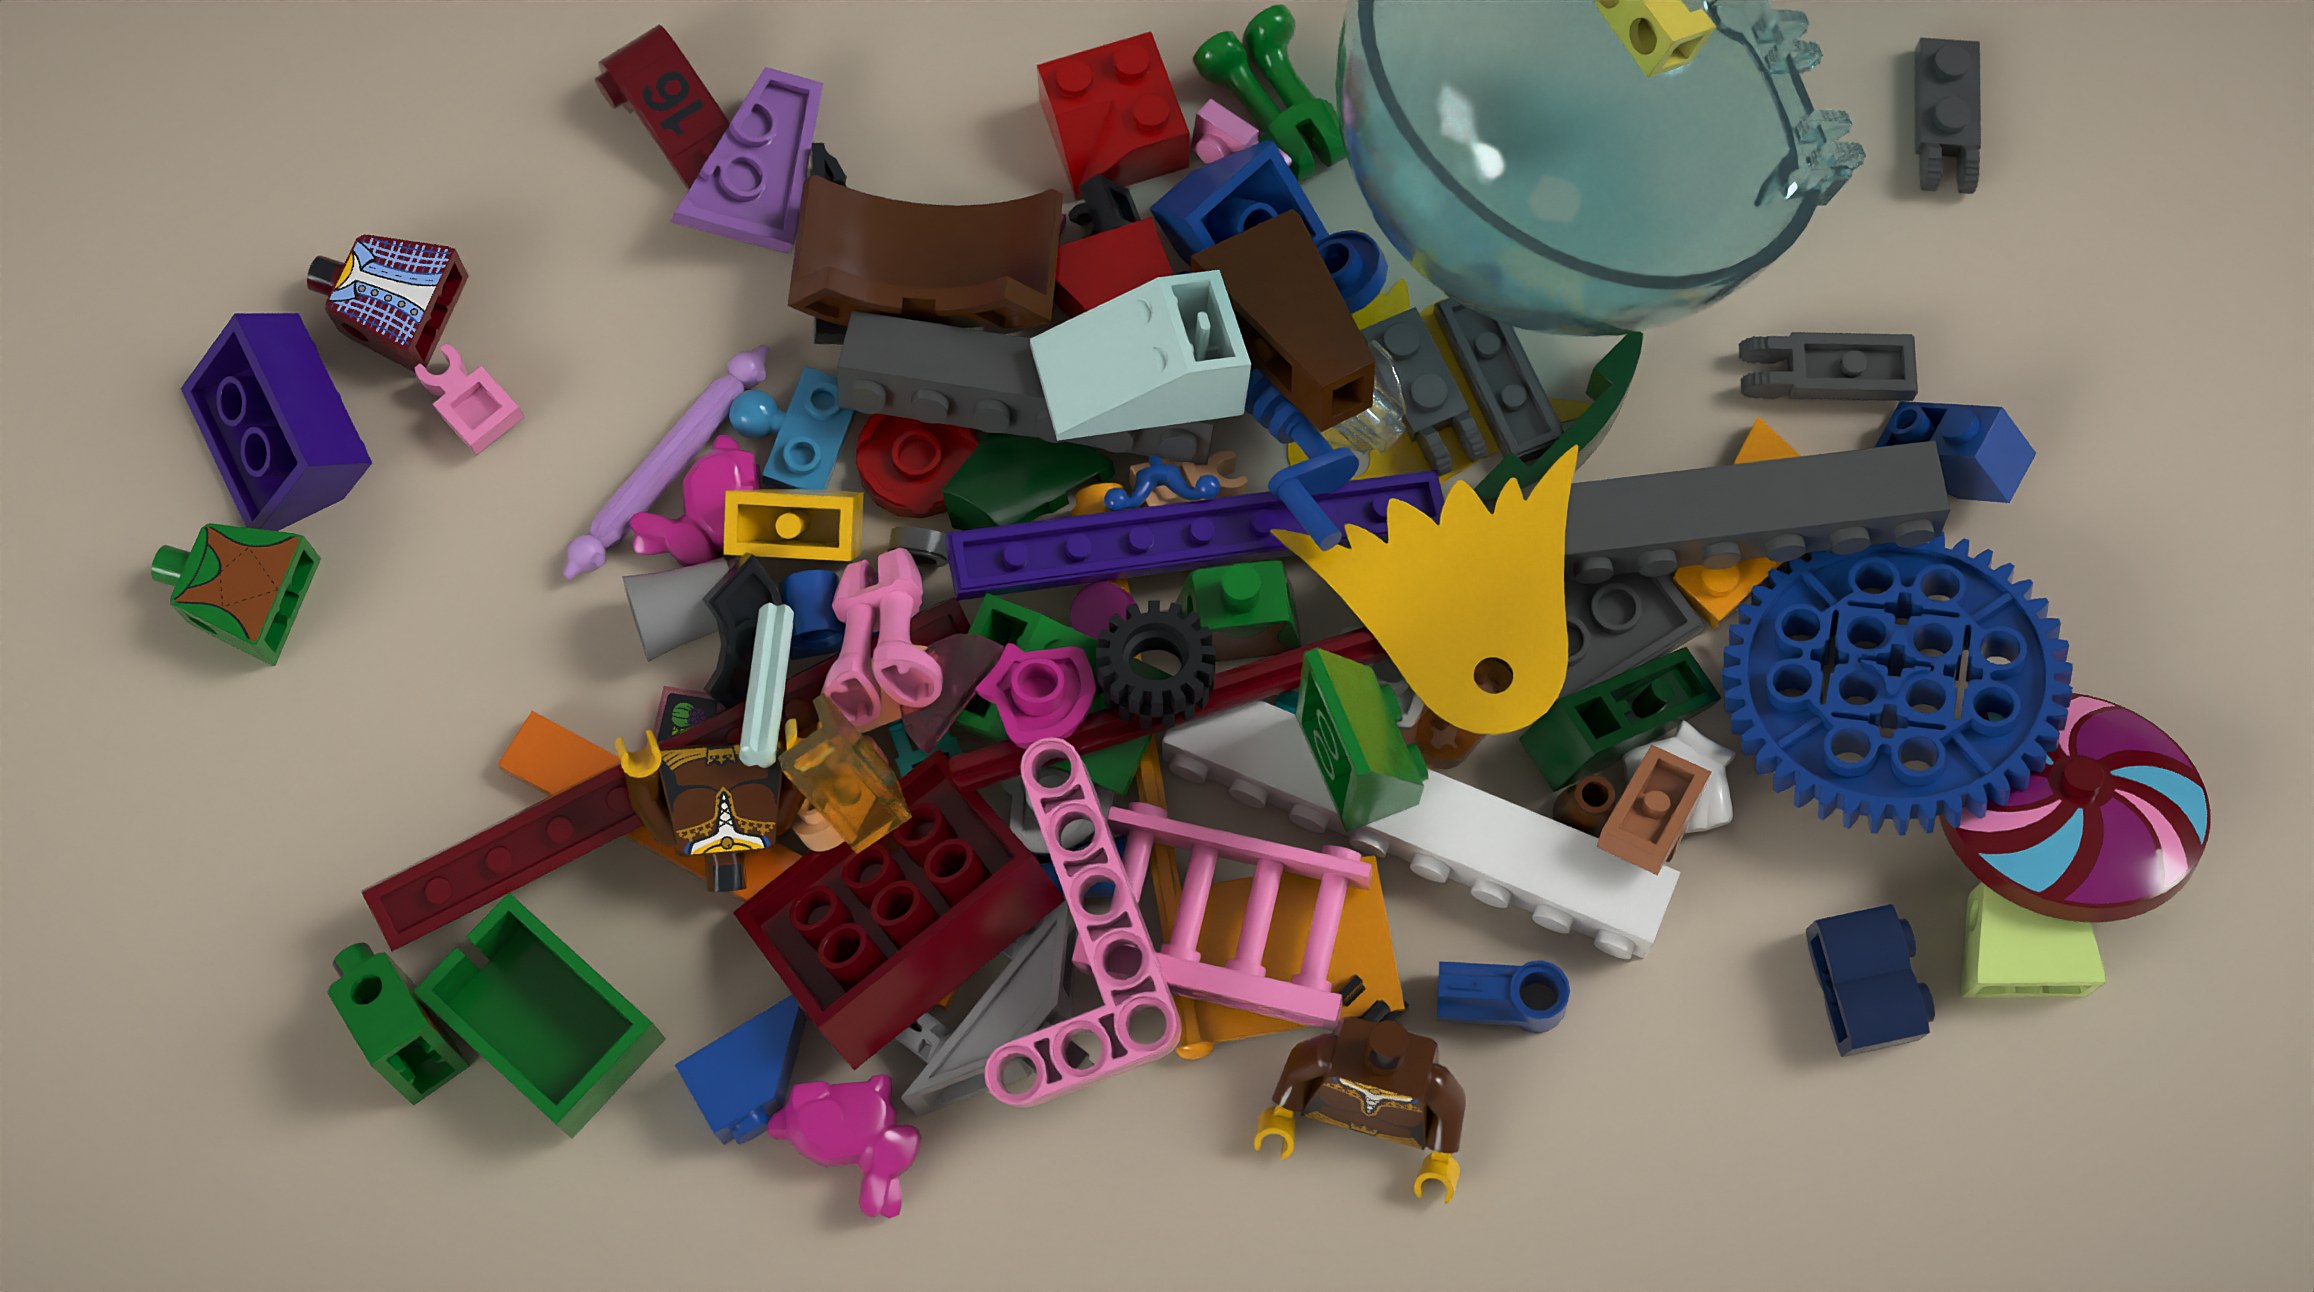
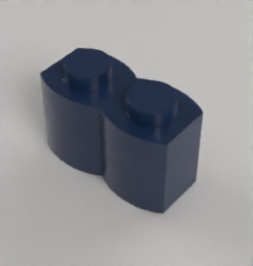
M1893 904L1818 919L1806 929L1811 960L1824 994L1828 1019L1841 1057L1919 1041L1930 1033L1928 1022H1932L1935 1019L1933 998L1928 986L1924 982L1917 983L1911 969L1910 958L1916 955L1915 937L1909 922L1905 918H1898Z

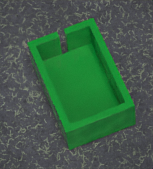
M508 892L466 936L490 961L480 970L463 952L455 947L412 992L553 1123L573 1139L666 1038L643 1013Z

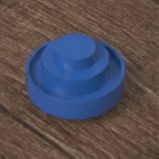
M1348 230L1333 233L1315 244L1351 314L1365 308L1378 296L1386 282L1388 264L1384 253L1370 236L1363 232Z

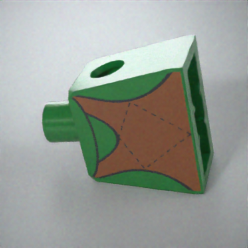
M209 523L200 529L191 552L169 545L160 547L153 559L151 575L154 581L175 587L170 598V605L186 622L267 664L275 666L321 558L302 535Z
M1282 561L1236 563L1228 566L1197 569L1189 573L1176 604L1182 605V619H1185L1193 611L1201 617L1200 629L1208 626L1212 633V645H1215V662L1277 655L1302 647L1294 589Z
M362 942L348 946L335 957L333 967L340 976V979L330 985L327 991L329 997L369 1064L413 1106L470 1067L433 1010L412 992L417 986L386 952L374 954L370 946Z

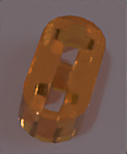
M1484 659L1477 664L1474 670V680L1477 684L1483 685L1488 680L1497 684L1495 694L1508 689L1513 681L1509 670L1495 660ZM1428 708L1417 725L1414 743L1418 746L1426 764L1437 769H1450L1457 767L1465 761L1487 734L1473 733L1458 728L1454 740L1458 747L1455 748L1450 744H1445L1440 749H1437L1431 744L1434 736L1431 727L1443 731L1450 723L1438 717Z

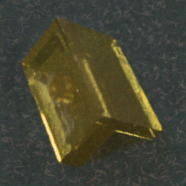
M823 693L813 700L822 728L778 758L783 773L858 854L910 819L911 814L893 770L826 693Z

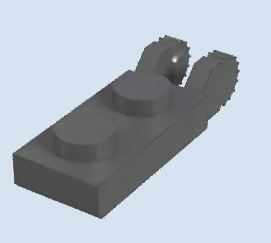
M1920 37L1915 48V154H1919L1921 190L1936 191L1938 189L1943 173L1942 156L1957 157L1956 182L1958 184V192L1974 194L1980 175V41Z
M1411 308L1361 329L1360 332L1375 359V372L1412 442L1417 441L1431 469L1437 470L1438 477L1452 470L1450 454L1446 446L1443 445L1438 431L1451 426L1470 461L1475 462L1486 457L1487 450L1481 432H1479L1473 417L1469 414L1470 409L1417 308Z
M1791 332L1790 336H1753L1752 338L1741 340V343H1739V359L1747 363L1775 364L1784 360L1788 362V371H1755L1754 373L1743 375V378H1740L1741 394H1744V397L1777 399L1789 395V399L1913 401L1918 393L1915 338L1912 334Z

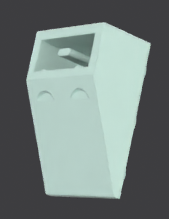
M1220 270L1158 277L1030 338V347L1057 441L1244 415L1251 362Z

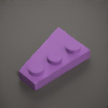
M765 67L713 153L707 159L688 193L674 212L670 222L789 253L794 244L803 184L807 174L823 83Z

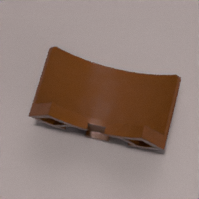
M812 175L806 178L803 184L787 306L810 316L848 327L852 311L961 328L984 327L983 331L999 334L1015 333L1051 322L1063 194L1051 188L1035 195L1005 202L980 205H934L875 196L847 188L818 175Z

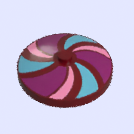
M2072 693L2070 707L2066 708L2069 711L2065 730L2059 731L2058 747L2055 752H2046V764L2042 773L2029 770L2031 772L2029 785L2025 791L2010 786L2009 801L2004 807L1986 797V815L1981 819L1972 814L1966 807L1962 808L1960 827L1957 828L1949 824L1942 814L1939 815L1948 842L1963 864L1981 882L2005 899L2025 909L2056 919L2090 923L2124 920L2142 915L2161 906L2176 895L2189 881L2203 855L2209 838L2211 826L2209 798L2198 770L2183 749L2166 732L2148 719L2121 705L2089 695ZM1985 712L1979 715L1988 721H2001L2005 719L2000 714Z

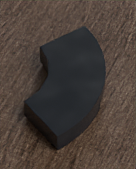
M747 552L703 598V601L716 618L721 641L717 668L703 690L723 709L747 698L759 609L767 603H772L776 606L783 605L780 594L765 568L753 554Z

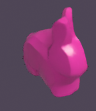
M728 435L717 436L712 443V451L697 459L683 480L684 514L681 517L670 519L646 512H639L631 517L630 527L635 533L632 542L635 552L640 555L670 553L675 561L683 567L716 559L717 552H724L725 491L761 489L760 466L755 463L754 453L741 450L736 440Z
M874 1075L867 1082L829 1085L823 1081L792 1086L787 1105L774 1112L768 1120V1135L776 1140L787 1139L799 1154L825 1168L857 1164L863 1172L858 1202L861 1212L867 1217L875 1218L881 1214L889 1219L900 1214L902 1194L899 1176L912 1166L919 1153L922 1137L919 1129L912 1125H897V1110L891 1100L892 1078L888 1075Z

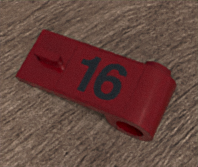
M659 24L600 60L598 65L602 74L595 78V82L613 109L623 105L628 112L632 113L634 111L689 191L707 159L713 153L729 127L730 122L676 42L665 28Z

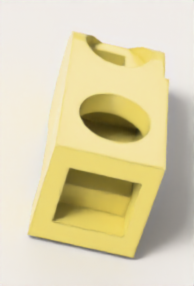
M1595 0L1599 12L1647 78L1691 63L1717 27L1703 8L1690 12L1681 0Z

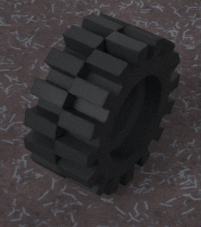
M1160 600L1148 601V612L1141 613L1137 603L1126 607V621L1117 613L1108 620L1109 631L1102 628L1098 636L1096 674L1099 694L1104 693V704L1110 712L1119 706L1120 720L1129 724L1136 714L1140 716V728L1151 730L1152 718H1162L1163 729L1175 727V714L1179 713L1186 723L1195 717V705L1202 710L1209 702V691L1213 692L1216 651L1215 645H1212V633L1208 626L1200 629L1201 617L1192 611L1185 619H1182V605L1171 602L1168 613L1160 612ZM1162 650L1177 656L1181 662V668L1176 675L1170 678L1149 680L1134 674L1130 663L1136 655L1142 652Z

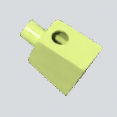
M1983 882L1969 893L1961 974V997L2088 996L2106 983L2105 970L2090 922H2074L2038 914L2005 899L1987 887Z

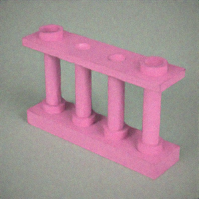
M1130 802L1128 810L1111 806L1108 821L1112 832L1128 837L1122 864L1137 904L1139 903L1153 843L1192 851L1170 943L1163 944L1160 953L1156 952L1170 993L1334 1031L1341 1015L1342 995L1330 992L1332 984L1326 981L1347 887L1350 886L1369 891L1372 879V864L1360 862V853L1344 847L1324 845L1321 853L1166 819L1168 812L1151 804ZM1218 857L1256 865L1235 958L1228 959L1225 968L1199 962L1201 954L1195 951ZM1282 872L1321 880L1300 974L1292 975L1291 983L1266 978V968L1260 966ZM1115 886L1109 912L1115 907L1118 901L1119 894L1117 886ZM1078 934L1072 962L1078 972L1094 976L1082 940ZM1129 944L1121 945L1114 949L1109 955L1107 962L1110 976L1115 979L1124 980L1136 975L1141 968L1143 960L1141 950Z

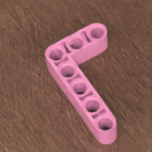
M1054 737L1040 739L1029 746L1022 758L1020 766L1021 775L1105 1006L1013 1040L994 1050L987 1060L984 1071L986 1085L991 1094L998 1100L1018 1108L1035 1107L1163 1058L1174 1050L1179 1043L1182 1032L1178 1011L1088 769L1071 744L1063 739ZM1058 757L1071 762L1072 770L1066 783L1057 788H1046L1039 784V771L1045 762ZM1079 819L1092 822L1095 828V835L1088 847L1075 852L1062 847L1061 836L1067 824ZM1104 881L1116 885L1119 897L1117 904L1110 912L1103 915H1093L1085 910V894L1092 885ZM1127 944L1138 947L1141 950L1143 960L1137 974L1124 980L1112 978L1107 968L1108 958L1112 951L1121 945ZM1148 1008L1162 1011L1166 1017L1167 1026L1161 1039L1149 1045L1136 1043L1131 1035L1130 1028L1136 1014ZM1089 1032L1096 1034L1102 1048L1099 1060L1088 1069H1074L1067 1057L1069 1043L1075 1036L1081 1033ZM1028 1057L1032 1059L1036 1066L1037 1076L1035 1083L1030 1090L1023 1094H1011L1004 1085L1003 1075L1005 1068L1009 1062L1016 1058Z

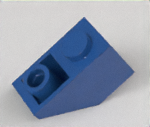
M1908 401L1899 402L1874 447L1935 441L1947 494L1957 499L2010 503L2036 455L2035 450L2003 407Z

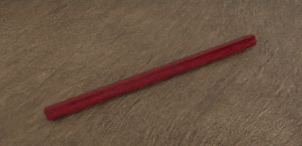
M1362 627L1215 674L1213 692L1209 691V702L1203 710L1195 705V717L1188 722L1298 688L1300 686L1304 652L1314 648L1323 649L1366 666L1389 659L1390 657L1368 628ZM1118 706L1111 712L1106 708L1087 714L1084 721L1077 726L1072 735L1062 739L1071 744L1081 757L1166 729H1163L1162 718H1152L1151 730L1140 728V716L1136 714L1131 722L1127 724L1119 719ZM1175 714V726L1185 724L1180 714ZM1007 739L953 756L948 760L952 783L959 793H968L1021 776L1020 766L1027 749L1018 747L1011 739ZM1060 757L1052 758L1045 762L1040 769L1068 760Z

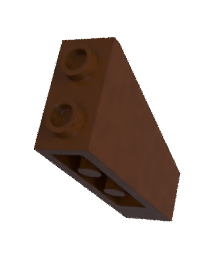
M1294 209L1261 222L1248 230L1191 255V273L1220 270L1250 362L1320 432L1373 407L1375 359L1301 216Z

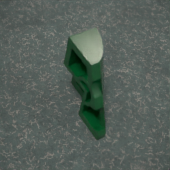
M988 433L944 486L942 494L952 528L965 531L1032 522L1039 516L1052 514L1068 505L1069 500L1066 491L1093 477L1100 483L1110 481L1115 475V469L1112 460L1087 445L1066 441L1052 443L1039 437Z

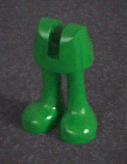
M1278 4L1264 9L1249 22L1242 37V44L1232 31H1224L1209 38L1195 52L1193 64L1201 77L1211 83L1226 87L1240 100L1262 131L1258 142L1260 143L1265 140L1274 141L1277 148L1292 159L1289 168L1298 183L1316 173L1314 158L1300 133L1304 134L1315 154L1327 167L1347 158L1350 152L1344 129L1332 104L1321 98L1316 99L1291 65L1287 46L1294 35L1296 23L1285 5ZM1247 56L1271 82L1287 110L1281 112L1265 93L1248 65Z

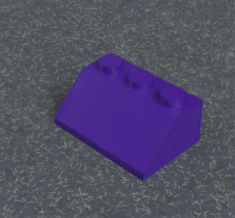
M234 313L180 388L246 528L279 531L343 500L372 464L366 446L361 440L299 313Z

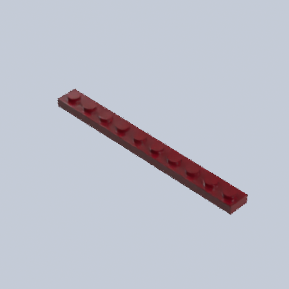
M951 596L917 613L911 618L910 640L912 645L925 646L937 652L944 660L948 672L951 671L971 628L955 596ZM879 633L873 635L871 639V658H873L874 649L878 644ZM840 652L786 678L778 737L779 740L784 741V754L787 750L785 724L790 719H796L797 737L802 739L810 738L817 732L818 721L824 723L825 734L836 729L823 715L820 695L827 673L838 659ZM746 699L658 742V747L741 741ZM618 762L362 889L361 893L393 952L508 894V892L510 893L643 826L644 823L631 808L625 772L621 763Z

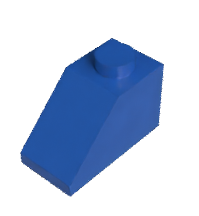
M790 995L675 1064L710 1128L723 1145L735 1139L737 1144H743L758 1137L767 1130L768 1120L771 1115L778 1109L783 1108L807 1021L793 995Z

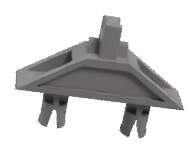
M1065 895L1063 896L1065 901L1052 910L1036 929L1031 927L1002 951L1012 961L955 1031L952 1032L926 1012L915 1021L922 1029L920 1032L908 1027L894 1038V1040L899 1041L928 1063L901 1097L915 1117L990 1091L986 1085L984 1071L987 1060L994 1050L1008 1042L1071 1019L1076 970L1072 957L1079 932ZM1073 1041L1069 1043L1067 1057L1074 1069L1083 1070L1095 1065L1089 1060L1090 1055ZM1019 1057L1009 1062L1003 1075L1004 1085L1029 1077L1032 1072L1037 1074L1036 1066L1032 1059Z

